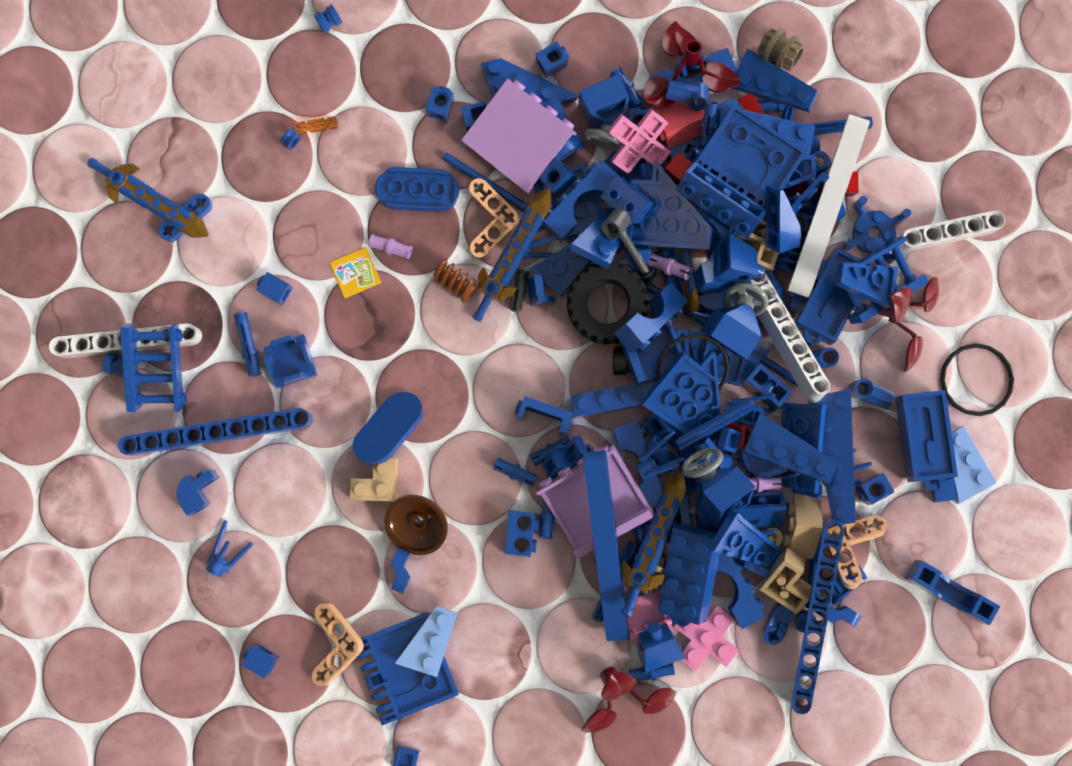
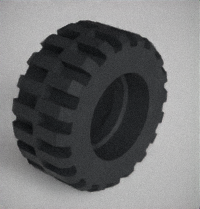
M612 261L608 269L598 264L587 266V269L581 270L577 274L576 279L570 284L569 292H567L566 307L571 323L583 337L595 343L603 345L621 343L614 333L637 313L647 317L649 297L644 282L630 267L620 265L618 262ZM605 283L619 286L625 292L628 299V308L625 315L617 322L609 324L595 320L589 313L587 306L591 291Z

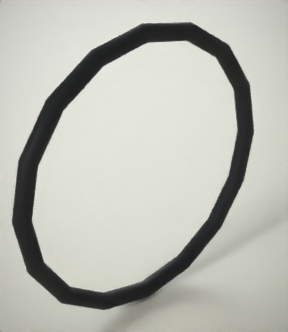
M689 334L678 337L668 344L658 357L655 371L657 382L661 378L660 368L662 359L670 348L680 341L687 339H705L716 345L724 357L725 371L723 379L718 385L719 391L728 378L730 369L728 354L718 341L707 335Z
M975 343L961 346L949 355L942 367L941 384L943 390L946 391V398L953 407L964 414L984 416L993 414L1005 406L1013 392L1014 376L1010 363L1001 352L991 346ZM971 348L987 349L999 356L1007 367L1010 378L1008 393L1003 401L991 410L982 412L966 410L956 404L948 393L945 382L947 367L953 357L963 350Z

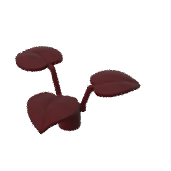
M676 21L668 27L662 39V48L669 56H682L681 64L672 81L676 82L685 64L692 66L699 62L701 72L704 74L702 82L708 85L710 91L722 93L740 84L741 79L722 63L710 62L705 69L703 64L704 57L700 55L702 51L701 43L696 41L694 36L682 28ZM654 76L644 84L643 100L649 105L667 107L675 102L665 99L668 85L667 79Z
M932 277L928 281L924 290L923 301L911 302L912 289L904 287L889 295L892 307L878 313V315L888 317L889 322L896 324L912 336V340H910L907 348L904 372L909 371L918 361L922 353L923 338L921 336L917 337L916 333L900 322L905 317L908 306H924V312L927 313L934 308L939 295L937 277Z
M614 667L606 668L600 673V678L605 685L601 696L604 700H607L608 706L606 709L603 708L594 712L585 722L581 731L585 733L598 732L609 727L617 716L615 711H611V700L622 696L624 693L630 692L642 705H645L642 709L645 714H655L664 710L673 701L677 692L671 688H662L653 692L647 700H643L633 690L637 683L635 677L617 672Z

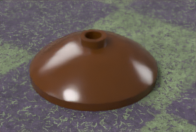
M405 495L399 497L391 503L386 511L384 525L388 537L398 548L409 551L410 554L427 555L433 553L442 546L447 537L448 523L444 512L435 502L424 496Z

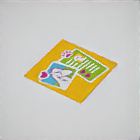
M366 247L329 262L344 298H348L381 283Z

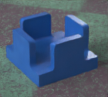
M304 334L297 337L286 336L271 341V345L263 347L265 352L263 356L268 374L273 378L277 389L318 375Z

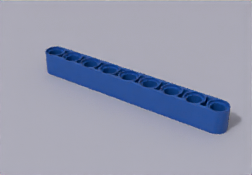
M302 408L127 435L119 440L118 448L125 455H145L302 430L311 426L313 417L310 412ZM304 413L306 421L303 424H298L297 416ZM282 416L285 423L282 427L278 428L275 424L276 419ZM258 420L263 422V428L260 431H256L254 428L255 422ZM240 423L242 430L239 434L235 435L233 428L236 424ZM215 427L220 428V435L217 438H214L212 435ZM197 430L199 437L196 441H193L191 434ZM172 434H176L178 437L177 442L172 445L170 437ZM154 437L156 445L150 448L149 440ZM133 440L135 447L132 451H129L127 448L128 443Z
M606 450L583 452L607 642L629 640L628 618L621 614L622 608L625 606V595L620 570L621 563Z
M836 518L828 519L824 524L792 695V708L798 714H806L811 710L844 536L843 523ZM832 524L838 525L840 528V532L836 535L830 534L827 530ZM827 546L834 547L836 553L833 556H827L823 552L824 548ZM823 568H828L832 571V575L824 578L819 572ZM818 590H825L828 596L825 599H819L815 593ZM819 611L824 615V618L819 621L814 620L811 616L812 613ZM811 633H816L820 639L812 642L807 636ZM806 655H813L816 661L808 663L804 660V657ZM803 676H808L811 678L812 682L809 684H803L800 681V678ZM803 697L808 703L806 705H799L796 699Z

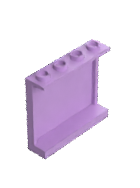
M507 79L463 137L462 141L525 192L531 194L536 188L533 185L541 174L546 170L572 134L576 135L577 133L573 130L574 125L566 118L561 121L556 117L558 112L549 105L546 108L540 104L542 100L533 92L530 95L523 90L526 87L515 79L512 82Z
M606 445L597 451L606 450L618 537L653 518V510L614 445L609 448ZM583 458L577 462V466L571 469L566 467L559 471V476L552 480L549 477L541 481L536 492L537 495H542L574 547L573 553L577 559L595 550Z

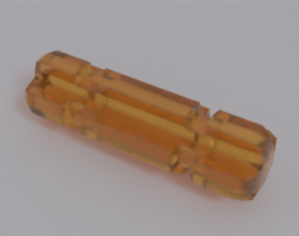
M335 116L327 117V119L308 120L307 123L305 121L297 122V132L299 134H306L307 131L312 133L324 131L327 128H330V130L337 129L338 121Z

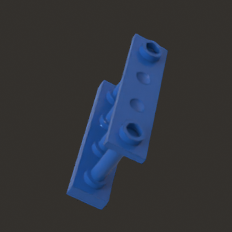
M892 236L884 241L885 245L854 262L867 265L875 260L877 265L888 267L882 255L892 251L904 276V282L900 285H895V292L904 287H909L914 292L928 283L925 275L916 276L912 274L899 245L908 240L907 236L900 238ZM837 269L834 271L835 274L828 278L830 282L836 281ZM847 291L855 307L853 309L854 313L847 316L850 324L863 323L886 309L873 302L867 305L863 304L858 295Z
M135 323L124 324L120 327L126 412H136L143 404L174 403V412H179L187 402V396L185 392L183 393L180 342H182L183 334L182 330L179 329V323L172 324L169 327V331L138 332L135 329ZM139 340H170L171 353H140L137 351L136 342ZM148 361H171L172 374H141V372H138V364ZM173 382V395H143V393H140L141 383Z

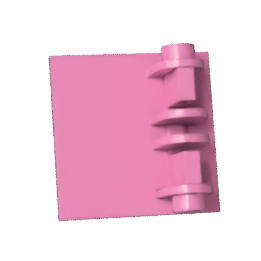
M658 589L656 593H645L638 596L631 617L627 616L629 635L634 646L638 645V634L647 630V626L652 622H657L660 625L666 623L671 631L674 630L670 616L658 612L660 600Z

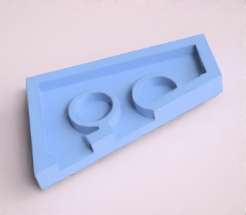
M964 426L952 432L958 477H952L955 482L957 504L966 501L997 483Z
M436 606L395 664L437 677L458 612Z

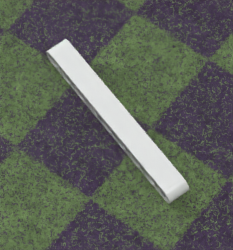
M851 114L847 118L828 172L830 178L824 183L788 287L790 292L808 298L810 296L870 120Z

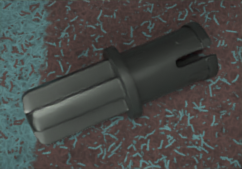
M516 269L513 287L517 289L511 297L509 310L512 312L521 311L524 294H527L526 285L530 272H524L522 269Z

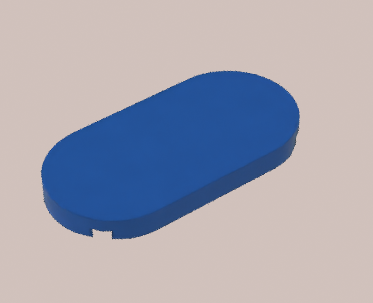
M392 167L385 170L377 178L375 192L379 201L385 207L392 210L444 212L456 204L459 198V185L452 174L445 170Z
M400 392L393 394L384 401L353 440V451L360 462L366 465L381 464L393 456L422 420L423 407L419 398L409 392Z

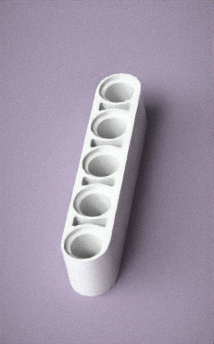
M990 211L911 228L898 238L910 236L913 239V244H909L906 241L899 245L902 251L908 252L992 234L1004 226L1005 217L999 211ZM989 218L994 220L995 227L989 224ZM968 223L974 225L975 231L969 229ZM947 227L954 230V236L948 233ZM927 231L933 234L934 240H930L927 237Z

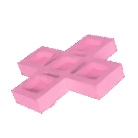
M651 108L638 125L620 114L608 129L609 134L623 143L612 157V163L628 174L641 158H644L652 165L653 162L661 165L671 151L657 141L656 138L669 122Z
M715 605L708 615V619L699 625L690 623L688 626L683 627L675 623L673 627L690 639L682 650L684 659H681V661L694 671H697L708 654H710L727 667L739 649L723 638L722 635L735 618L718 605Z

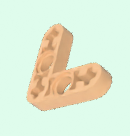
M478 178L470 183L469 193L494 218L472 241L469 248L473 257L483 258L517 224L518 214L486 181ZM482 184V191L485 194L490 191L492 194L488 195L483 202L481 200L483 195L480 192L474 193L475 187L473 185L479 186ZM490 198H496L499 201L500 205L497 209L493 210L488 207L487 203ZM505 206L507 209H505L503 212L506 215H513V223H505V216L501 213L498 217L496 213H498L502 209V207ZM490 228H497L500 232L499 238L491 239L488 236V230ZM484 235L485 239L492 243V245L489 247L487 243L483 247L484 253H475L476 247L474 244L480 245L484 241L481 238Z
M873 515L856 520V523L843 525L846 537L843 536L840 553L847 554L849 561L846 563L839 561L837 573L843 586L848 589L857 588L862 579L861 571L850 546L882 536L887 527V522L882 516ZM873 522H876L877 525H881L879 530H877L876 527L871 528ZM836 526L830 528L828 532L836 535L840 532V528ZM859 528L862 535L853 537L849 530ZM827 546L830 556H833L836 553L835 548ZM849 567L851 575L856 576L854 582L846 579L848 577L847 568Z
M331 603L319 604L314 612L316 620L337 645L312 672V680L317 686H325L332 683L363 650L361 638ZM323 609H328V617L323 616L325 614V611ZM338 623L343 627V633L340 636L335 633V626ZM350 642L355 643L353 646L354 650L349 649L351 647ZM335 655H339L342 659L340 667L334 665L333 659ZM328 669H330L331 671L327 672V673L324 675V678H325V679H324V680H321V677H322V673H321V672H325V671H327Z

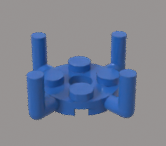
M861 196L854 203V208L859 218L854 223L852 239H848L842 245V250L849 251L857 246L860 250L869 253L885 245L884 241L897 235L895 226L906 220L911 215V210L904 209L893 218L879 210L867 212L864 208V205L867 203V197ZM869 228H876L879 231V236L877 238L871 237L868 232ZM890 251L882 255L887 264H892L896 261Z

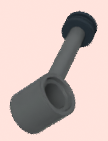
M615 209L602 223V231L611 239H621L641 272L639 274L640 279L644 284H649L658 275L653 267H647L626 232L627 227L631 223L629 214L622 209Z

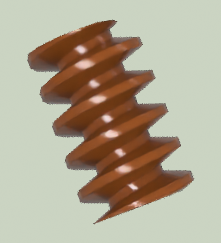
M445 258L434 272V282L439 283L441 281L440 286L442 288L448 286L447 291L449 293L455 291V298L462 296L461 302L466 303L475 294L479 284L474 286L475 278L468 281V273L461 276V268L454 271L455 263L447 266L448 258Z

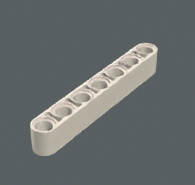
M764 272L760 278L754 277L753 280L747 282L760 287L768 297V307L758 317L807 401L816 403L829 392V381ZM745 289L747 294L753 298L761 299L754 291ZM754 305V310L758 309L760 306Z
M187 323L179 324V329L182 330L183 334L180 347L196 345L201 341L202 332L199 328ZM171 325L137 328L138 332L169 331ZM118 330L55 337L49 343V350L52 354L62 358L122 353L121 333ZM189 330H193V337L187 340L186 333ZM107 338L108 345L102 348V341ZM144 340L136 342L137 351L170 348V341L166 342L165 340H150L147 344L144 343ZM86 341L87 347L81 350V343ZM62 343H65V350L60 353L59 347Z

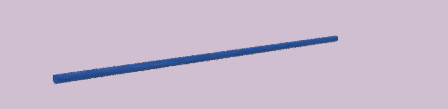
M449 153L444 155V161L472 179H483L502 198L525 212L529 204ZM568 235V237H567L566 239H568L569 241L573 242V241L576 240L579 236L576 235V236H573V237H570V238H569V235ZM652 283L645 284L646 290L654 295L662 290ZM685 310L682 312V313L685 314L686 316L690 317V316L685 312ZM696 316L694 321L703 326L707 319ZM766 356L759 361L798 387L790 371Z

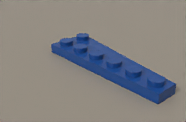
M847 389L827 393L816 403L808 401V404L826 405L822 453L836 461L837 466L830 484H825L831 516L832 518L839 519L843 525L856 523L851 390Z

